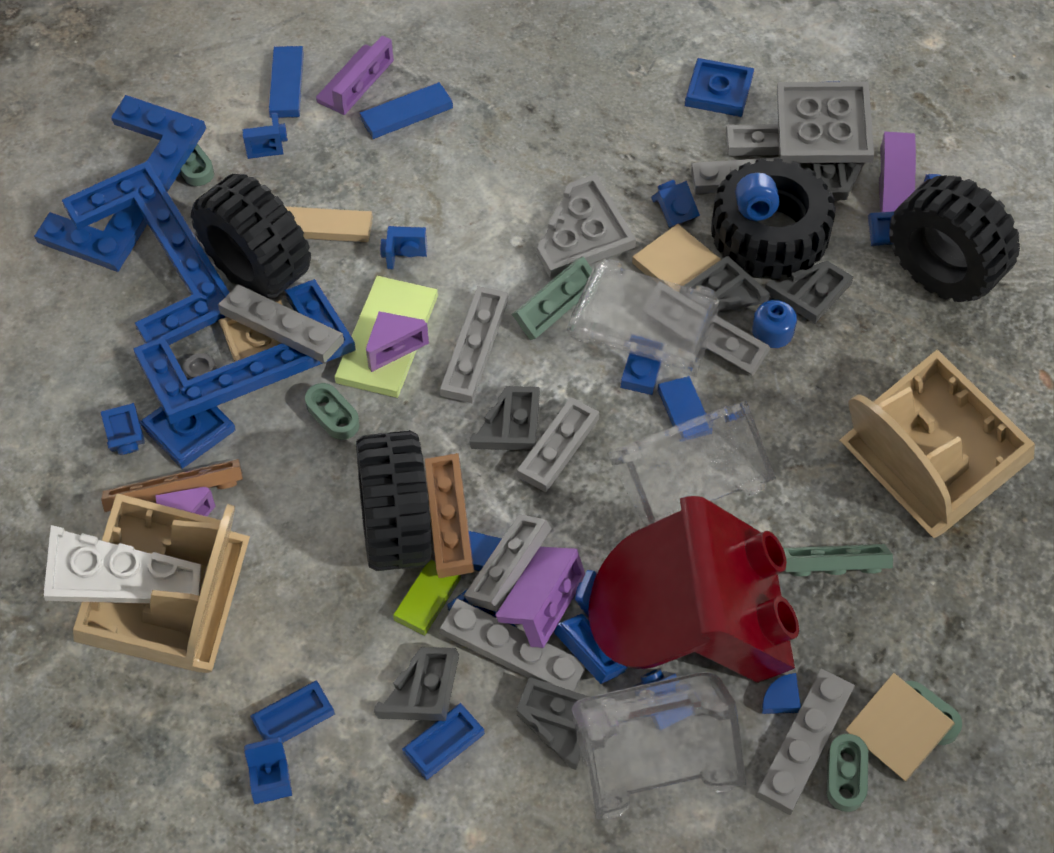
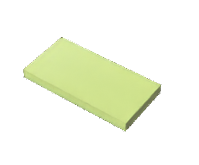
M377 276L351 336L355 342L356 351L343 355L334 376L335 383L398 398L417 350L371 372L368 367L366 346L378 312L422 319L428 323L438 298V289Z

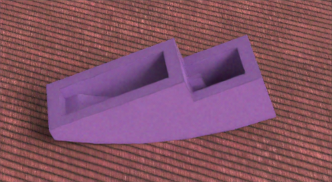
M884 131L880 147V212L895 211L915 191V133Z

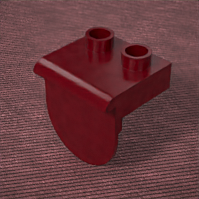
M687 496L680 498L681 511L631 533L616 545L602 563L594 580L590 595L589 621L597 645L613 661L629 668L647 669L696 652L757 683L795 669L790 640L798 637L799 623L792 606L781 595L778 573L785 571L787 561L780 541L772 532L758 531L704 497Z

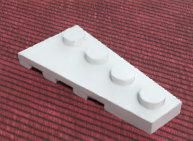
M51 525L44 587L45 601L150 603L152 590L188 593L198 596L200 594L201 564L155 552L152 554L135 550L133 546L121 543L118 545L98 540L95 536L84 533L78 535L64 531V528Z

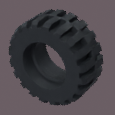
M766 158L757 159L754 164L747 162L739 166L738 171L734 169L726 175V179L717 188L711 225L714 244L720 253L723 252V258L729 256L744 271L753 272L755 277L762 278V275L771 276V279H780L781 275L791 277V273L812 268L814 262L820 261L824 256L825 249L828 248L836 213L833 194L830 190H827L828 185L821 177L817 179L814 171L809 168L806 170L801 168L800 163L792 161L790 164L783 162V159L774 158V161H766ZM758 172L770 176L776 183L779 195L777 211L788 215L796 223L784 227H773L743 217L738 210L735 195L737 183L743 177Z
M230 174L195 200L191 210L193 229L196 230V236L199 242L203 244L207 255L213 259L216 267L226 275V278L231 283L234 282L236 285L239 284L266 298L274 299L308 271L311 261V252L308 251L309 243L303 236L304 232L301 226L294 220V215L285 208L284 203L278 196L276 197L271 193V189L266 185H261L259 180L254 177H248L246 174Z
M947 175L936 176L932 179H927L894 211L889 227L890 242L894 243L892 250L895 256L900 258L899 264L902 268L908 270L912 275L911 278L916 283L920 282L924 285V289L928 292H935L939 294L940 298L945 300L953 298L954 302L975 301L986 296L1014 267L1020 251V243H1018L1019 232L1018 229L1013 227L1015 221L1012 215L1006 213L1004 210L1005 205L1000 200L997 201L991 196L992 192L986 188L981 189L977 186V182L970 179L964 181L960 176L954 175L948 177Z
M410 430L363 435L356 440V452L368 566L375 571L425 566L431 560V531L426 476L419 436Z

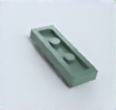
M584 256L577 258L513 312L512 316L530 340L536 339L597 287L601 281Z
M885 544L783 548L787 561L785 572H789L793 576H808L811 574V571H825V573L830 575H842L846 573V570H860L863 573L874 574L880 573L882 569L893 568V554Z

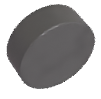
M204 353L190 356L183 365V372L187 380L217 369L213 357Z

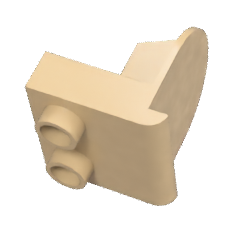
M938 349L875 401H871L859 394L849 400V409L853 429L840 439V442L933 538L946 532L1034 459L1035 443Z
M117 493L102 541L116 545L121 543L133 546L135 550L152 554L155 552L201 564L200 594L198 596L188 593L152 590L150 603L82 602L73 628L74 642L195 672H212L250 536L231 531L235 506L227 504L222 520Z

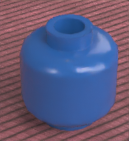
M752 173L746 175L737 183L735 195L738 210L743 217L753 221H761L771 217L777 211L779 195L776 183L770 176L764 173Z
M770 300L762 303L754 314L752 325L754 338L767 344L770 348L786 346L794 336L797 315L794 309L783 301Z

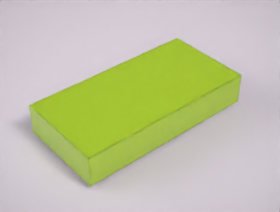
M430 560L393 614L394 621L425 636L460 582L461 575L438 578L436 562Z

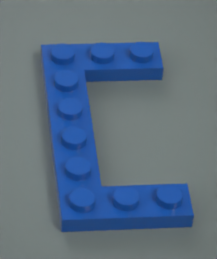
M128 95L124 96L111 116L116 126L160 140L147 161L167 192L207 129L205 122ZM136 204L114 213L103 231L90 226L77 230L71 219L49 212L34 237L39 244L119 272L148 224Z
M148 161L62 199L63 206L77 230L136 204L189 290L191 296L135 322L136 329L145 344L165 337L168 345H171L226 317L220 314L218 304L230 292Z
M315 279L285 290L287 300L294 311L343 333L344 343L326 362L356 351L353 338ZM165 337L133 348L135 357L170 424L323 364L282 343L187 380Z

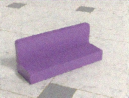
M381 36L372 47L366 44L363 45L316 96L317 103L345 115L394 61L392 40Z
M539 547L496 614L499 623L522 624L530 647L544 648L574 598L578 584L582 582L585 576L578 550L574 548Z

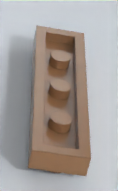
M459 454L425 459L438 578L473 573L474 567Z
M236 459L105 490L101 497L104 512L111 511L117 493L156 503V495L199 487L209 488L216 486L217 489L234 487L237 485V481L243 480L240 461Z

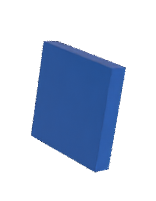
M697 58L685 98V106L742 117L755 68Z
M217 406L173 424H170L162 407H159L140 421L142 428L181 469L236 431L234 423Z

